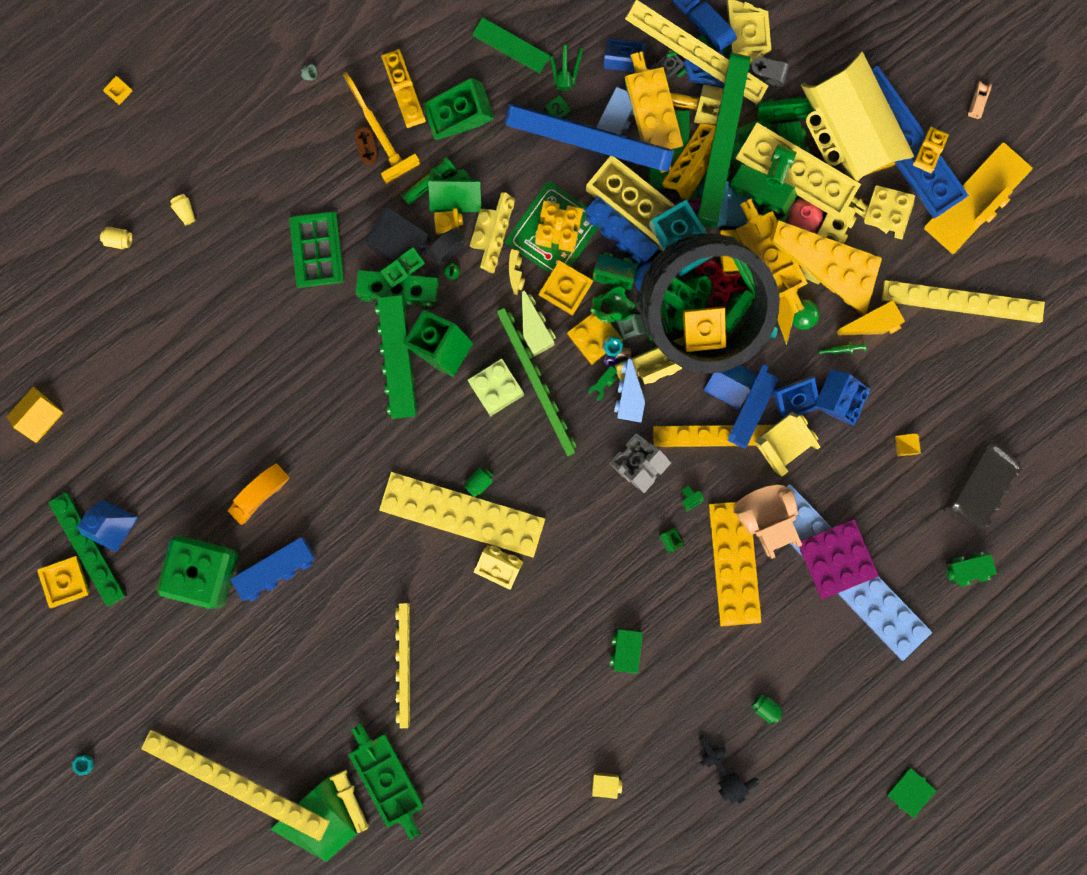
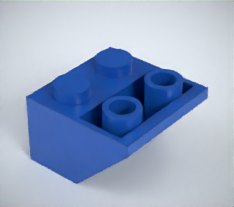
M831 369L815 406L824 413L855 426L863 405L868 398L870 389L851 374Z

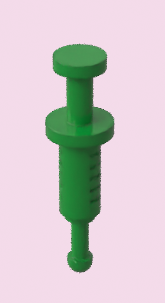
M865 341L859 345H852V342H849L847 345L832 346L831 349H820L818 353L831 352V354L850 352V355H852L853 350L863 349L867 351Z

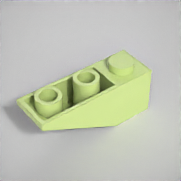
M524 290L522 292L523 337L533 357L554 346L553 340L556 337L551 328L547 329L544 322L546 320L541 311L537 312L534 308L536 302L532 295H527Z

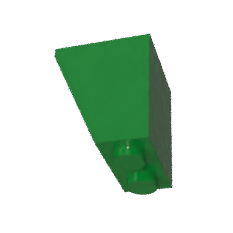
M423 310L403 345L437 370L454 377L472 347L473 342L456 324Z

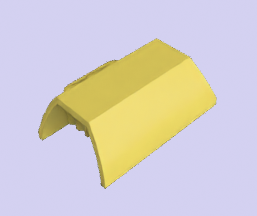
M863 52L858 53L855 59L843 71L815 86L805 83L801 84L814 110L807 117V126L827 164L835 166L840 163L846 176L858 182L863 176L889 163L914 157ZM815 114L819 115L822 119L821 124L817 126L812 125L810 122L811 116ZM824 132L828 133L831 137L830 141L826 144L819 140L820 134ZM835 150L839 153L840 157L837 161H831L828 158L830 151Z

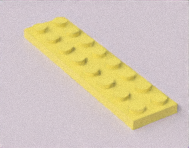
M393 472L390 474L379 509L382 512L533 558L545 522L544 518Z

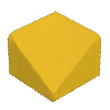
M918 433L895 436L897 456L921 453Z

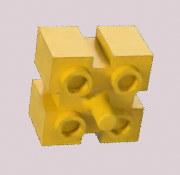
M544 201L540 216L541 222L544 225H538L535 239L536 245L551 248L552 243L559 245V250L574 253L578 238V232L574 231V229H580L583 209L567 206L566 210L559 209V204Z

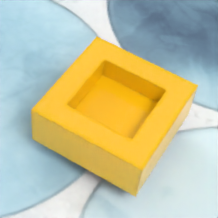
M117 76L103 89L119 105L132 92L131 88Z

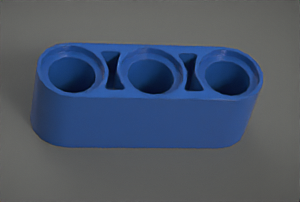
M706 1L688 12V17L692 24L718 51L723 50L737 40L734 30Z

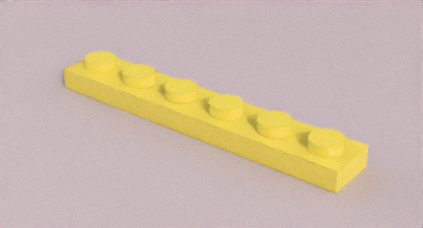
M400 603L399 608H396V620H399V628H396V640H399V649H396V661H399V669H396V682H400V690H396V702H400V711H396V723H400V728H409L410 615L409 603Z

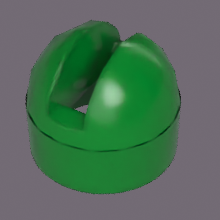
M450 263L445 267L444 274L449 280H456L460 276V268L458 265ZM450 267H454L453 276L450 275Z

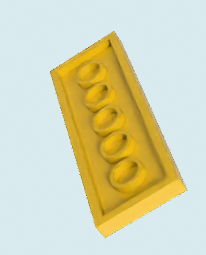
M737 502L709 504L720 626L761 623L753 534L747 533L744 526L733 513V507Z

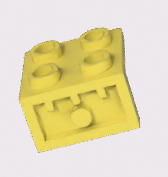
M876 186L864 223L894 231L895 238L903 239L914 205L915 195Z

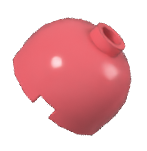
M799 197L795 199L785 223L816 233L823 222V210Z

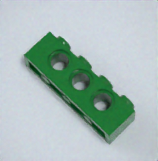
M358 270L355 294L361 301L372 302V299L403 295L405 306H411L412 303L420 304L419 306L424 308H431L432 305L437 306L438 278L409 275L396 285L402 287L401 293L394 294L392 293L393 288L381 272ZM375 284L383 285L382 290L379 292H374L373 286ZM415 288L422 289V293L419 296H413L412 291Z

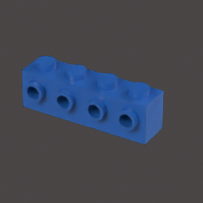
M599 196L585 210L586 221L592 226L596 225L607 239L611 238L616 243L615 245L621 251H626L636 264L643 265L650 262L657 254L659 247Z
M301 537L230 580L242 601L249 599L251 602L261 596L260 592L263 590L270 591L277 587L278 581L282 579L287 581L296 575L295 571L300 568L305 570L313 565L312 561L316 557L305 538Z

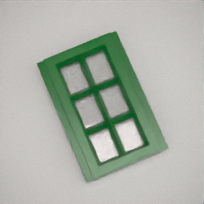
M337 212L290 217L296 287L305 288L344 282Z

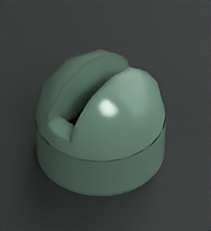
M308 64L301 68V77L304 80L311 81L317 78L318 73L315 65Z

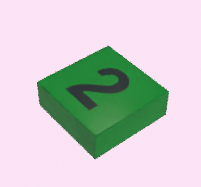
M560 95L544 106L548 114L560 118H565L571 113V109Z

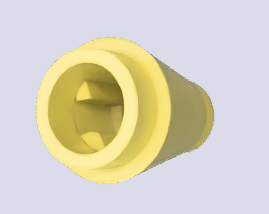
M185 194L170 200L171 208L185 225L196 221L189 198H186Z

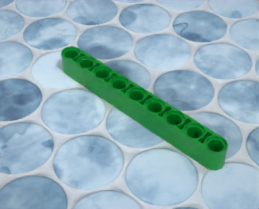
M732 52L730 54L697 217L702 226L717 228L751 56Z

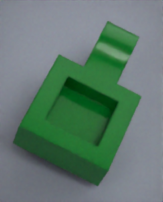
M610 366L598 382L589 389L588 393L591 394L595 390L599 391L600 395L596 400L600 401L603 398V389L606 385L610 387L616 381L617 377L615 375L617 370Z

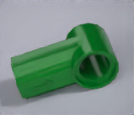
M777 144L771 158L772 164L765 180L769 185L782 187L797 152Z

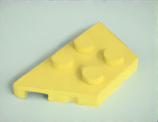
M727 0L728 24L737 36V40L730 44L731 52L751 56L750 63L755 58L770 53L771 40L768 11L755 8L747 2L741 3L737 0Z

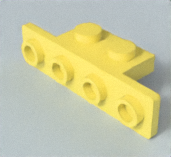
M505 192L501 193L496 210L480 209L470 247L474 249L485 250L480 267L489 273L495 272L511 212L514 208L515 199Z
M684 336L673 340L677 344L684 346ZM658 347L632 358L637 376H640L644 384L654 383L659 378L672 375L682 369V367L670 361ZM623 362L615 365L619 381H624L625 373H621Z

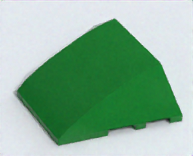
M332 773L298 803V805L330 821L320 841L281 821L270 829L325 862L357 834L343 799L337 796L336 786L329 778L333 775Z

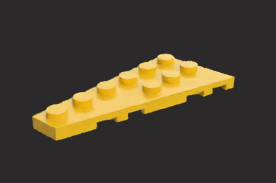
M775 221L770 241L785 254L794 258L801 267L810 271L812 276L833 293H837L844 299L845 303L854 307L861 316L866 315L882 258L785 222Z

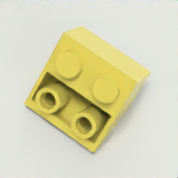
M703 85L694 120L695 123L716 126L723 93L722 88Z

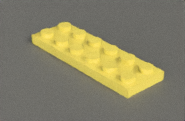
M756 123L736 159L767 175L777 144L796 151V157L787 172L784 183L795 187L797 195L840 220L861 184L766 127Z

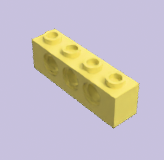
M848 206L840 220L827 213L817 235L844 244L848 237L845 234L847 228H852L856 221V217H854L856 210ZM833 222H838V223H840L841 229H840V230L835 229V228L833 227L832 223H833ZM800 267L805 279L819 285L820 281L812 276L810 271Z

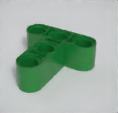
M674 277L668 285L663 300L677 309L673 320L674 328L677 331H684L683 310L706 307L712 286L708 277L689 278L685 283Z

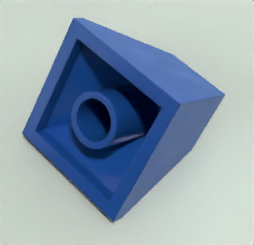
M101 500L88 509L77 527L81 535L117 552L138 517Z

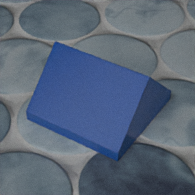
M607 38L604 69L635 72L630 55L643 52L645 60L646 43Z
M741 365L735 366L730 370L713 373L703 391L739 410L751 391L758 374Z
M813 375L779 388L772 393L781 419L791 412L803 415L818 409L815 404L819 396Z

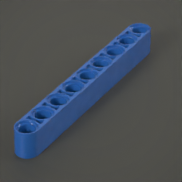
M514 104L508 105L504 123L507 126L654 169L669 171L674 153L671 149Z

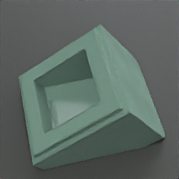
M633 314V317L625 321H617L623 340L646 333L640 314Z

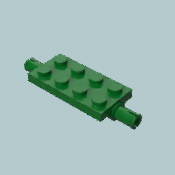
M359 724L351 729L359 744V749L348 755L387 828L396 823L402 824L409 837L408 839L411 840L421 834L412 817L415 812L424 808V805L386 734L375 740H370L363 724Z

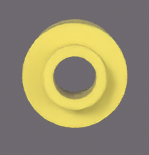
M107 226L105 230L101 231L100 240L107 247L130 248L132 233L125 229Z

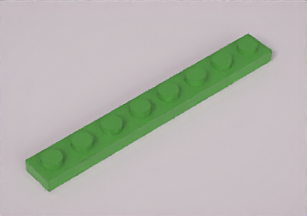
M505 308L497 311L503 327L567 457L575 454L574 448H576V444L573 438H568L565 433L568 428L563 419L559 420L556 414L559 410L555 402H550L547 396L550 394L545 383L541 384L538 378L541 376L537 365L532 366L530 359L533 357L528 347L524 348L521 343L524 339L520 330L515 331L512 325L515 323L511 312L506 313Z

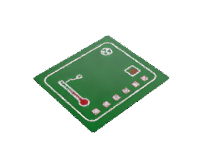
M548 181L507 237L505 243L551 274L559 261L571 267L598 230V227L596 225L592 226L586 221L585 210L588 208L587 206ZM544 201L559 204V209L566 210L567 206L583 209L580 229H574V231L578 232L574 253L559 250V245L552 243L551 248L536 245L535 239L538 225H544L540 218Z

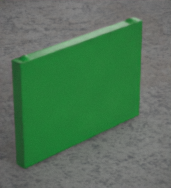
M428 179L430 212L453 211V208H457L458 212L480 211V180Z

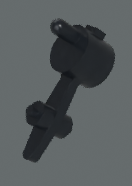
M704 736L698 738L707 751L702 756L703 761L700 762L701 765H707L709 768L715 764L724 778L718 782L721 787L718 791L724 801L729 800L732 805L737 801L739 804L745 801L744 797L749 794V790L759 784V779L754 777L743 784L735 771L728 775L720 762L721 759L726 757L724 755L726 752L725 747L720 748L717 746L712 749Z

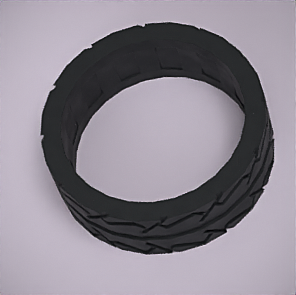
M713 233L694 234L684 237L682 240L679 239L667 246L646 271L639 294L641 319L653 342L670 361L686 370L698 373L703 371L704 373H719L733 369L735 366L738 367L750 360L762 349V346L765 345L773 333L779 314L780 298L778 287L769 267L743 243L718 233L714 235ZM711 256H727L746 263L752 273L755 284L754 304L746 323L735 335L726 340V348L686 352L684 346L670 340L665 335L661 323L663 296L670 282L682 269L699 259Z

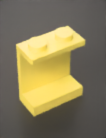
M791 412L754 440L774 472L780 476H784L788 472L785 466L810 446L815 449L820 448L817 443V435L812 430L809 431L806 426L808 422L801 414L797 415Z

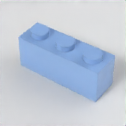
M616 87L596 128L620 135L623 132H627L631 124L629 119L631 115H634L627 91Z

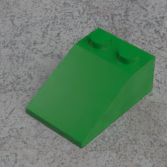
M472 78L423 104L434 140L480 127L494 119L483 83Z

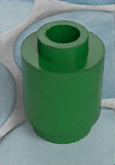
M478 468L466 480L467 483L464 487L474 497L478 494L481 495L493 483L491 479L493 475L486 468L483 470Z
M760 694L751 706L755 709L754 712L769 724L772 722L777 723L783 716L781 712L783 708L767 695Z

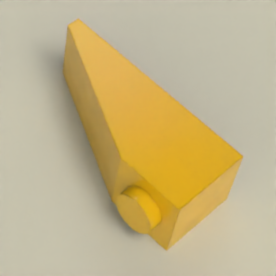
M892 300L840 328L837 334L867 335L884 334L888 331L892 334L901 329L900 325L905 320Z

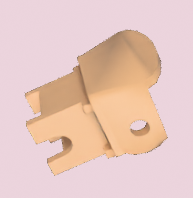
M770 485L754 490L741 498L733 507V513L744 526L747 533L759 536L768 557L775 558L773 550L791 542L798 547L802 546L792 522L796 520L795 515L798 514L793 491L784 485Z

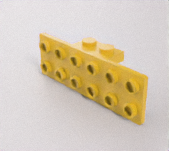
M1002 143L963 185L969 196L937 218H932L924 229L950 253L954 254L985 221L989 223L997 215L995 210L999 206L1003 208L1011 200L1008 196L1032 170V167L1009 146Z

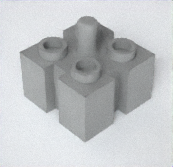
M636 433L626 444L627 449L623 453L619 451L609 464L623 478L645 493L655 482L656 474L661 475L671 462L658 448L651 443L649 444Z

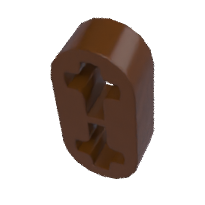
M361 127L355 133L358 152L362 162L365 165L372 166L378 161L374 137L371 130ZM363 133L368 136L366 138L368 144H364L363 140L359 139ZM366 149H369L370 153L374 154L371 156V160L365 157L367 156Z

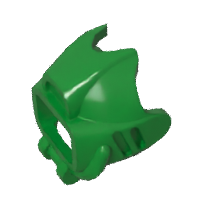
M619 285L610 289L607 293L599 295L597 298L593 297L591 312L595 313L596 317L603 322L625 321L634 316L629 313L634 308L635 303L630 301L625 295L626 288ZM602 301L610 305L609 314L600 312Z

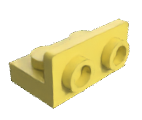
M487 545L482 552L474 573L511 589L523 561L519 560L515 555H508L502 552L496 546Z

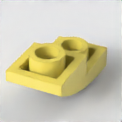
M511 249L509 259L510 282L513 293L518 295L519 290H523L525 279L522 278V272L516 271V269H520L522 258L519 257V251Z

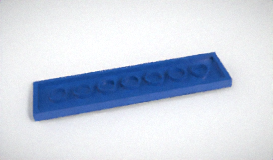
M876 66L871 70L914 154V157L910 159H903L894 163L933 219H935L969 195L941 155H939L932 173L913 166L926 134L883 72Z

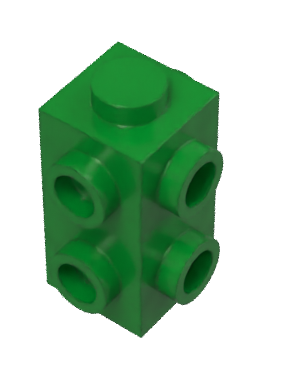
M984 551L973 553L972 558L965 559L964 556L953 558V563H948L946 569L947 579L952 584H959V587L971 585V580L978 579L979 582L991 580V576L997 574L992 554L985 555Z

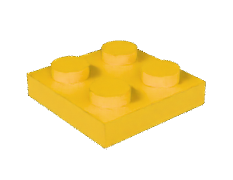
M559 261L540 291L539 296L573 316L591 287L593 280Z
M723 306L683 310L684 350L686 352L726 348L725 308Z
M592 313L567 332V335L591 365L606 354L602 349L604 339L608 336H616L621 342L623 341L610 323L600 321L595 313Z
M78 556L37 570L49 608H54L90 595Z

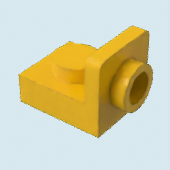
M453 208V211L434 213L436 234L446 233L453 228H457L460 231V226H463L462 214L458 213L457 208Z

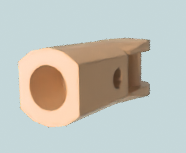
M982 81L978 82L968 113L970 117L976 119L982 117L992 84L985 85L982 84ZM979 91L985 93V95H979Z

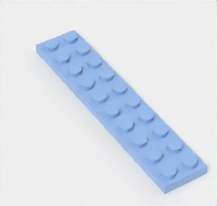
M790 484L786 486V488L793 491L798 514L795 515L796 520L792 522L800 541L832 528ZM791 542L790 544L802 556L799 547ZM879 576L837 593L902 661L932 633Z

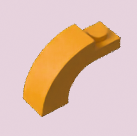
M277 463L272 465L239 493L233 500L234 503L228 509V512L240 525L246 523L257 508L271 495L279 491L290 477Z

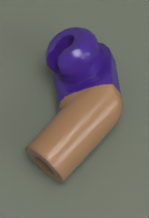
M622 348V352L617 356L606 355L604 359L606 366L614 367L621 358L631 357V348Z

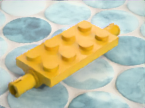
M643 52L630 55L635 73L627 75L625 81L641 141L668 149L682 147L683 142L664 67L649 70L646 68Z
M752 199L741 203L740 206L748 220L747 224L735 229L741 243L753 251L769 267L778 287L779 298L782 296L786 298L792 313L794 314L798 310L804 309L797 294V289L808 283L798 262L770 241L774 223L777 221L773 211L761 216V214H758Z

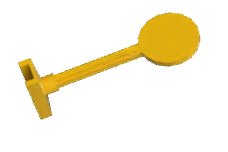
M344 72L343 76L349 88L362 107L367 121L389 156V162L392 167L381 173L385 183H389L420 165L416 154L405 160H402L400 155L396 154L373 113L365 105L348 73Z

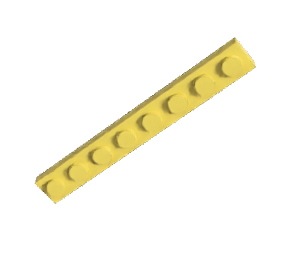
M638 0L634 1L625 17L627 21L725 83L729 63L727 58ZM748 73L743 96L758 104L768 85Z
M886 280L883 282L881 298L882 302H891L893 300L896 304L1036 323L1043 322L1045 302Z

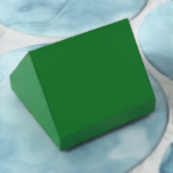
M675 527L659 535L668 554L684 546Z

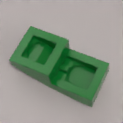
M411 247L383 268L381 273L393 288L425 263L414 247Z

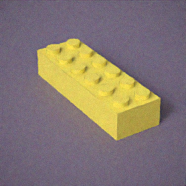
M610 156L588 182L586 191L595 199L598 196L657 245L659 250L663 251L664 249L651 230L649 223L652 219L676 205L617 158Z

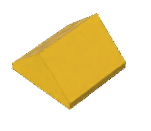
M32 387L6 417L13 428L37 443L63 412L35 387Z

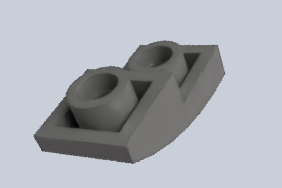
M665 55L658 63L655 62L649 70L664 67L668 81L684 67V63L677 55L669 58Z

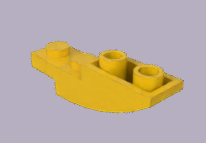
M400 49L381 55L407 128L426 122Z

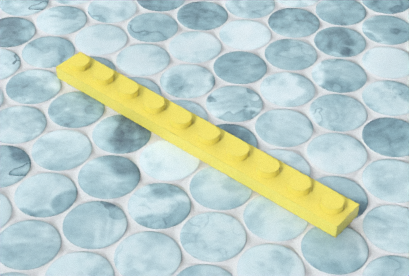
M150 730L141 748L318 841L322 839L330 822L328 819L154 730Z

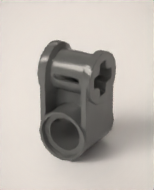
M757 57L753 60L749 73L762 82L781 87L785 84L789 65L782 61Z

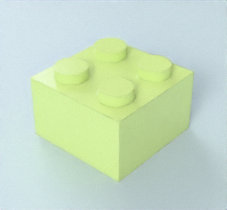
M502 359L468 379L470 386L490 417L524 396L522 389Z

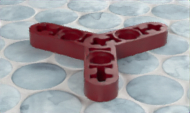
M712 258L707 260L702 267L699 265L694 268L701 277L706 276L711 281L712 291L706 308L716 307L712 304L714 298L720 299L722 306L725 308L729 295L744 293L746 290L749 291L747 286L741 287L738 285L737 280L743 279L740 273L726 274ZM712 267L715 270V274L708 275L704 269ZM721 282L727 285L726 289H723V286H719Z

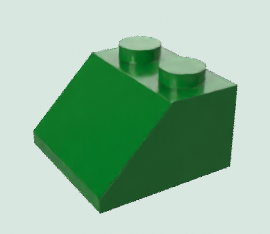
M610 253L599 254L593 273V281L614 287L621 285L626 290L631 291L638 264L629 258L617 259L615 255Z

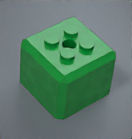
M176 535L170 539L156 590L160 596L208 609L221 608L226 605L232 584L230 579L234 577L240 555L233 548ZM191 566H195L198 569V574L195 578H191L188 575V569Z

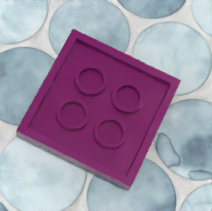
M855 519L801 541L800 552L821 600L879 576Z

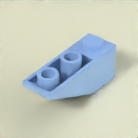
M628 356V361H623L621 373H625L624 381L619 383L618 392L622 394L620 401L616 400L614 412L618 413L617 418L641 422L645 398L632 357Z

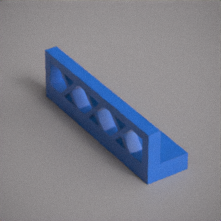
M764 364L727 440L746 449L779 379L767 373L768 366Z

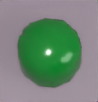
M800 300L804 309L798 310L794 314L792 325L797 329L807 330L818 323L820 310L811 300Z

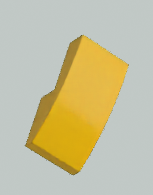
M930 127L913 166L932 173L949 134Z

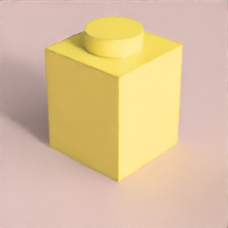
M594 772L592 796L617 798L618 793H622V781L619 780L618 775Z

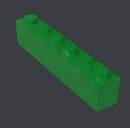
M403 295L377 298L378 302L375 303V311L380 316L377 329L378 334H382L383 343H380V353L384 355L385 363H382L383 375L387 376V383H384L385 394L389 395L390 403H387V413L391 415V419L414 417L418 415L411 351L403 345L409 335L405 299Z

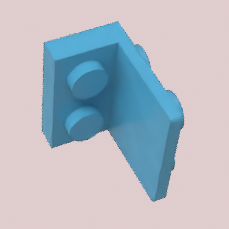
M726 182L717 226L741 227L747 224L748 220L740 204L746 202L749 198L736 196L733 193L732 187H729V182Z

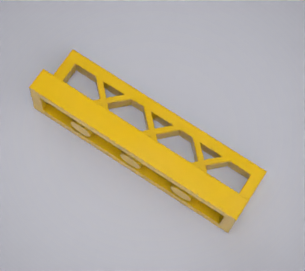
M704 123L699 125L662 183L666 188L677 190L681 199L689 200L707 172L716 127L714 125ZM704 131L710 132L707 136L700 138ZM701 145L699 150L691 153L694 147ZM691 160L688 166L681 168L683 163ZM681 175L677 183L671 182L673 178Z

